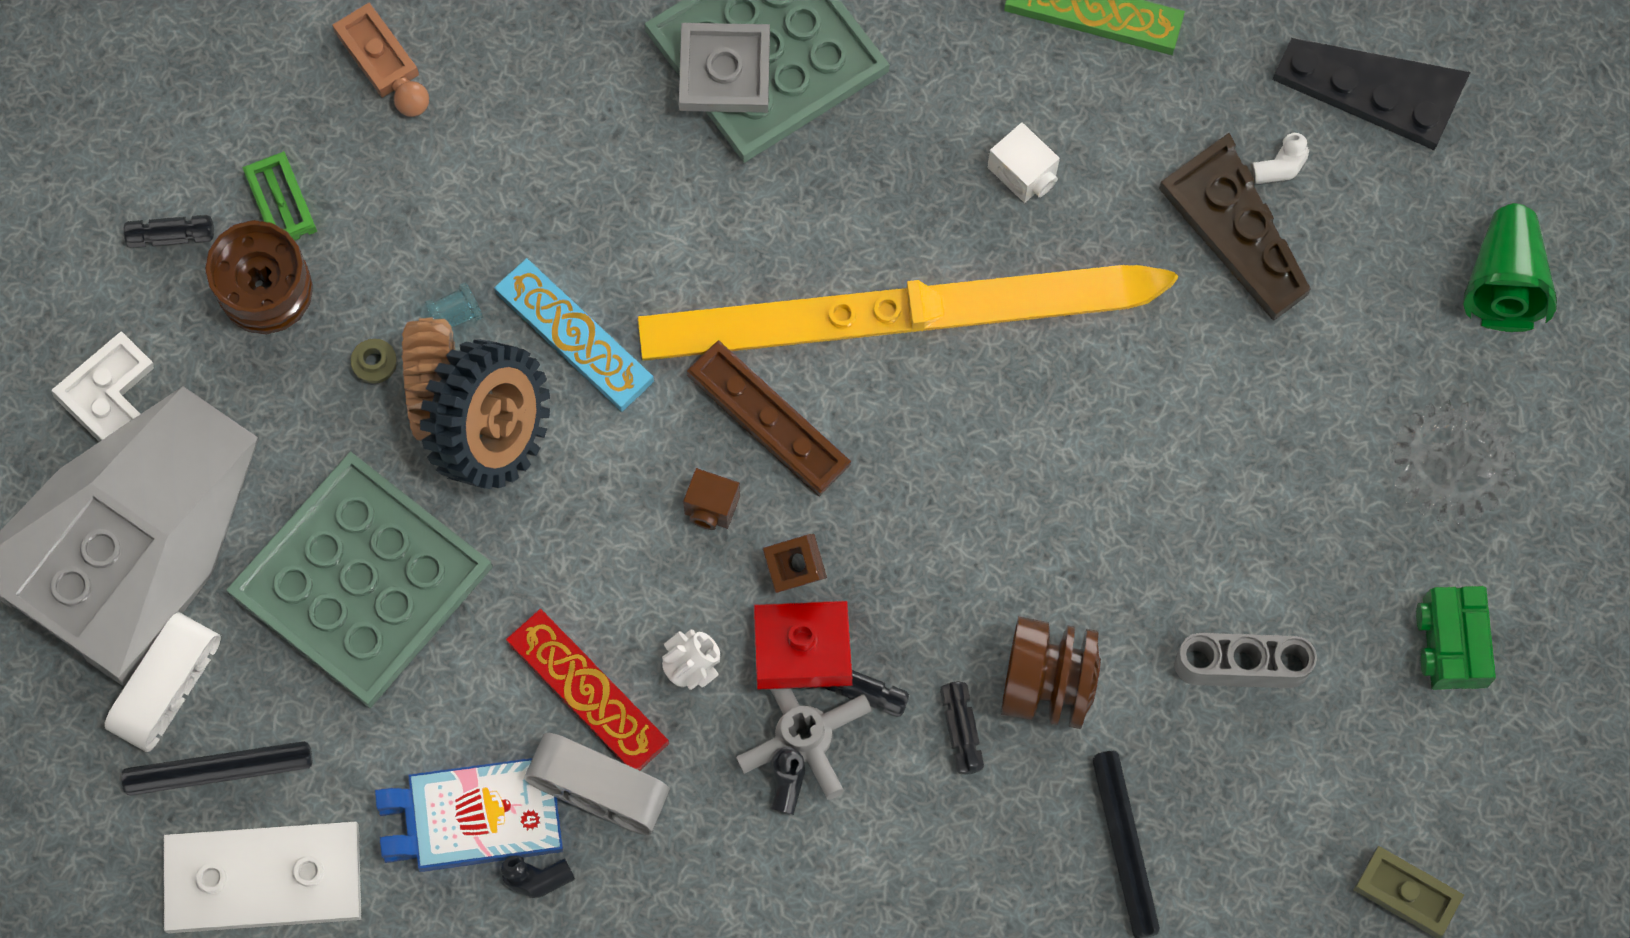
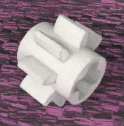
M692 629L686 634L679 631L664 643L669 652L662 657L663 670L675 685L680 687L688 686L690 690L697 685L703 688L719 675L714 666L720 662V651L715 641L709 635L703 632L695 633Z

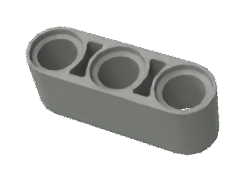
M1196 633L1187 637L1181 644L1175 657L1174 666L1180 679L1192 685L1294 688L1303 684L1316 666L1317 654L1311 642L1298 636ZM1190 651L1202 652L1208 658L1209 666L1206 668L1192 666L1187 660L1186 654ZM1240 652L1248 653L1255 660L1256 668L1251 670L1242 669L1236 664L1234 654ZM1284 654L1295 655L1302 662L1303 670L1290 671L1283 665L1281 656Z
M553 733L543 734L524 776V779L533 787L642 835L652 834L670 792V788L662 781L566 737Z

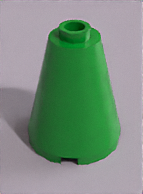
M1508 204L1493 213L1464 292L1463 306L1466 315L1471 319V314L1473 313L1481 318V326L1487 329L1505 332H1525L1534 329V322L1546 317L1545 323L1550 321L1557 309L1556 292L1538 216L1532 209L1522 204Z

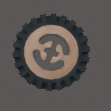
M475 339L473 343L464 342L460 344V351L452 349L446 355L449 364L439 363L434 370L441 377L440 382L429 380L426 390L434 393L432 401L424 399L422 401L421 410L429 411L430 418L420 420V430L431 433L422 439L424 449L432 451L427 456L430 464L438 466L436 471L443 476H447V479L484 489H492V487L502 488L506 486L505 481L513 483L519 478L517 470L526 472L530 467L531 463L527 459L526 454L537 456L541 447L534 443V439L536 436L545 438L547 428L539 427L540 418H549L550 408L542 407L541 402L550 399L549 389L540 387L547 381L544 372L537 371L540 363L536 358L529 357L531 353L516 346Z

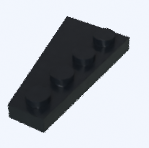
M1291 38L1272 80L1435 151L1471 72Z

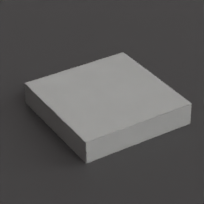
M681 23L679 111L768 113L770 24Z

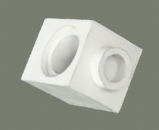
M1020 123L990 150L987 168L1025 203L1034 194L1038 197L1044 196L1058 180L1056 173L1060 158L1026 125Z

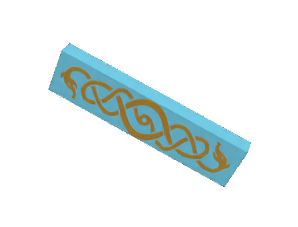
M527 258L494 287L495 293L621 412L654 382V376Z

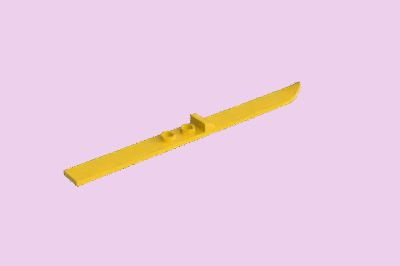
M1118 265L930 286L919 280L907 281V288L638 316L642 361L702 355L718 340L730 351L1129 309L1150 303L1171 288L1178 279V275L1165 269L1141 265Z

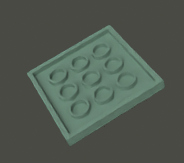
M682 0L645 23V32L679 77L681 23L770 24L768 113L705 111L744 163L889 72L890 64L840 0Z
M350 451L226 591L233 599L368 708H371L493 566L491 561Z

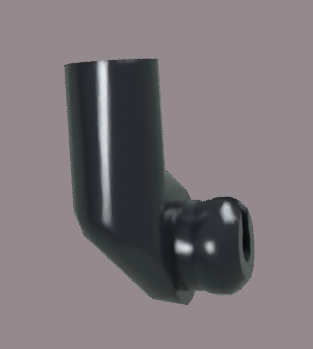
M783 747L774 754L771 761V767L777 784L771 809L794 815L805 775L804 758L800 752L792 747Z

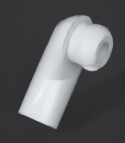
M1299 133L1288 134L1283 139V146L1274 160L1251 163L1253 184L1291 180L1297 176L1308 159L1307 139Z

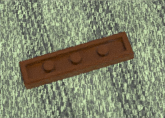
M719 340L687 370V376L819 497L851 465V461Z

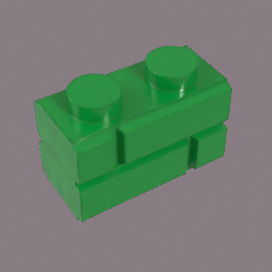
M1465 586L1461 588L1434 587L1430 589L1424 596L1423 602L1418 603L1416 608L1418 630L1426 631L1427 648H1422L1420 658L1423 676H1430L1431 689L1488 688L1496 679L1487 588L1484 586Z

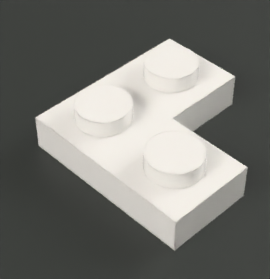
M121 331L54 387L52 394L100 442L140 415L122 395L154 369L153 362Z

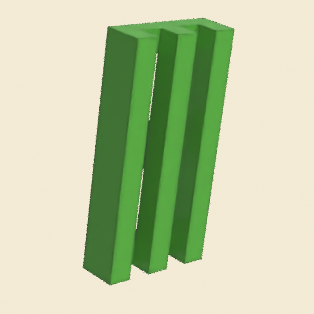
M284 151L242 167L264 222L275 224L255 175L264 171L287 227L284 230L290 234L294 241L300 239V235L305 233L310 235L317 232ZM280 165L303 219L301 223L295 224L272 170L275 166Z

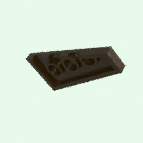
M1228 133L1162 180L1159 190L1274 321L1307 297L1311 288L1286 240L1281 239L1273 223L1274 217L1267 204H1263L1253 185L1254 179L1247 165L1242 164L1235 150L1236 144L1230 133Z

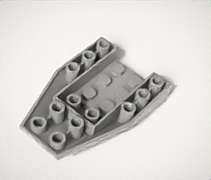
M184 386L180 387L61 467L0 530V601L10 608L15 607L81 653L88 663L125 687L167 621L178 612L183 614L212 576L258 443V437Z

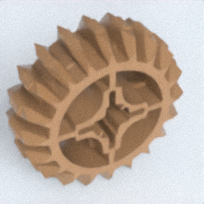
M433 317L419 318V321L407 322L402 333L403 375L408 419L410 420L412 434L419 441H422L423 438L431 434L430 432L420 430V420L430 418L429 411L421 410L423 399L432 401L434 393L426 390L429 380L440 382L441 377L434 370L439 363L449 364L446 355L452 349L455 350L451 325L445 319H435Z

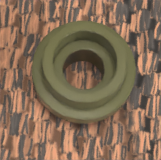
M368 339L361 342L355 347L351 355V367L354 374L366 383L375 384L387 380L392 376L397 366V356L393 347L381 339ZM371 354H379L381 356L380 362L375 365L365 363L366 358Z

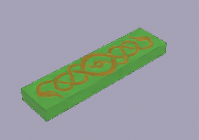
M1006 0L1004 8L1006 12L1172 56L1185 13L1183 10L1145 0Z

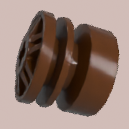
M247 221L235 224L217 237L209 249L205 267L208 284L222 310L233 324L247 332L267 335L286 330L302 318L311 303L313 283L301 250L287 231L270 222ZM260 279L265 283L271 282V286L267 289L262 286L256 287L255 284Z
M1018 616L1006 676L1001 715L1032 720L1039 701H1049L1050 724L1058 725L1062 706L1065 704L1071 705L1069 727L1081 729L1085 716L1091 705H1093L1101 665L1098 648L1099 632L1086 629L1081 649L1073 648L1075 626L1067 625L1060 644L1054 645L1050 644L1049 622Z

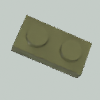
M1380 846L1374 850L1353 889L1355 892L1435 938H1441L1444 935L1464 897V894Z

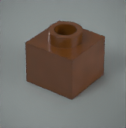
M696 468L683 500L684 514L690 516L689 520L701 528L715 530L716 526L728 529L740 499V483Z
M815 534L804 535L763 548L776 593L827 578ZM797 553L803 555L806 564L802 571H797L792 566V559Z

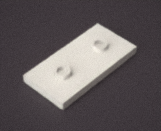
M357 822L164 835V931L166 933L361 920L359 824Z

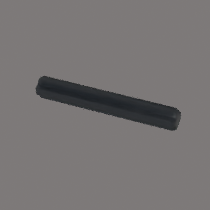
M302 741L125 768L122 770L121 780L124 792L131 796L309 769L312 766L313 758L308 742Z
M1117 751L1101 752L1094 755L1093 766L1132 933L1135 938L1152 937L1158 934L1160 927L1119 754Z

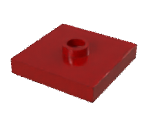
M847 601L754 605L757 690L852 686Z

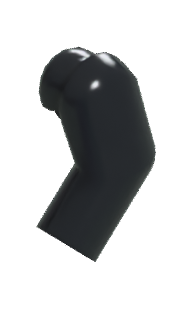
M517 855L508 857L501 867L503 882L511 890L531 898L543 897L575 880L565 858L544 869H540L524 862V858Z

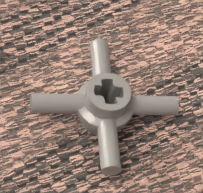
M791 688L770 689L783 715L777 723L775 738L736 756L743 774L772 761L774 754L779 749L792 747L800 752L804 762H808L827 800L840 796L844 789L825 753L831 745L833 730L872 711L867 698L863 694L823 713L811 706H800ZM806 728L808 734L811 733V737L801 740L800 735H797L796 731Z

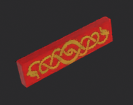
M541 608L506 639L507 644L623 764L641 771L669 745V740Z

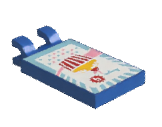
M532 758L410 774V789L388 788L375 790L376 806L380 816L405 813L408 835L380 837L381 855L385 863L417 858L419 871L425 872L504 861L508 857L517 855L525 858L563 852L557 798L533 787L524 779Z

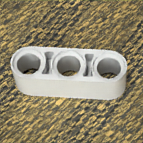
M180 612L174 614L167 621L113 704L105 720V729L145 752L151 751L160 740L156 736L164 734L185 701L182 695H189L210 662L207 656L209 653L214 655L221 640L220 634Z

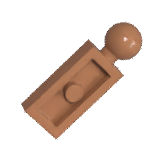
M370 2L332 25L337 37L382 98L395 91L394 104L397 110L409 117L419 116L427 109L429 105L428 91L422 84L410 81L419 75L417 66Z

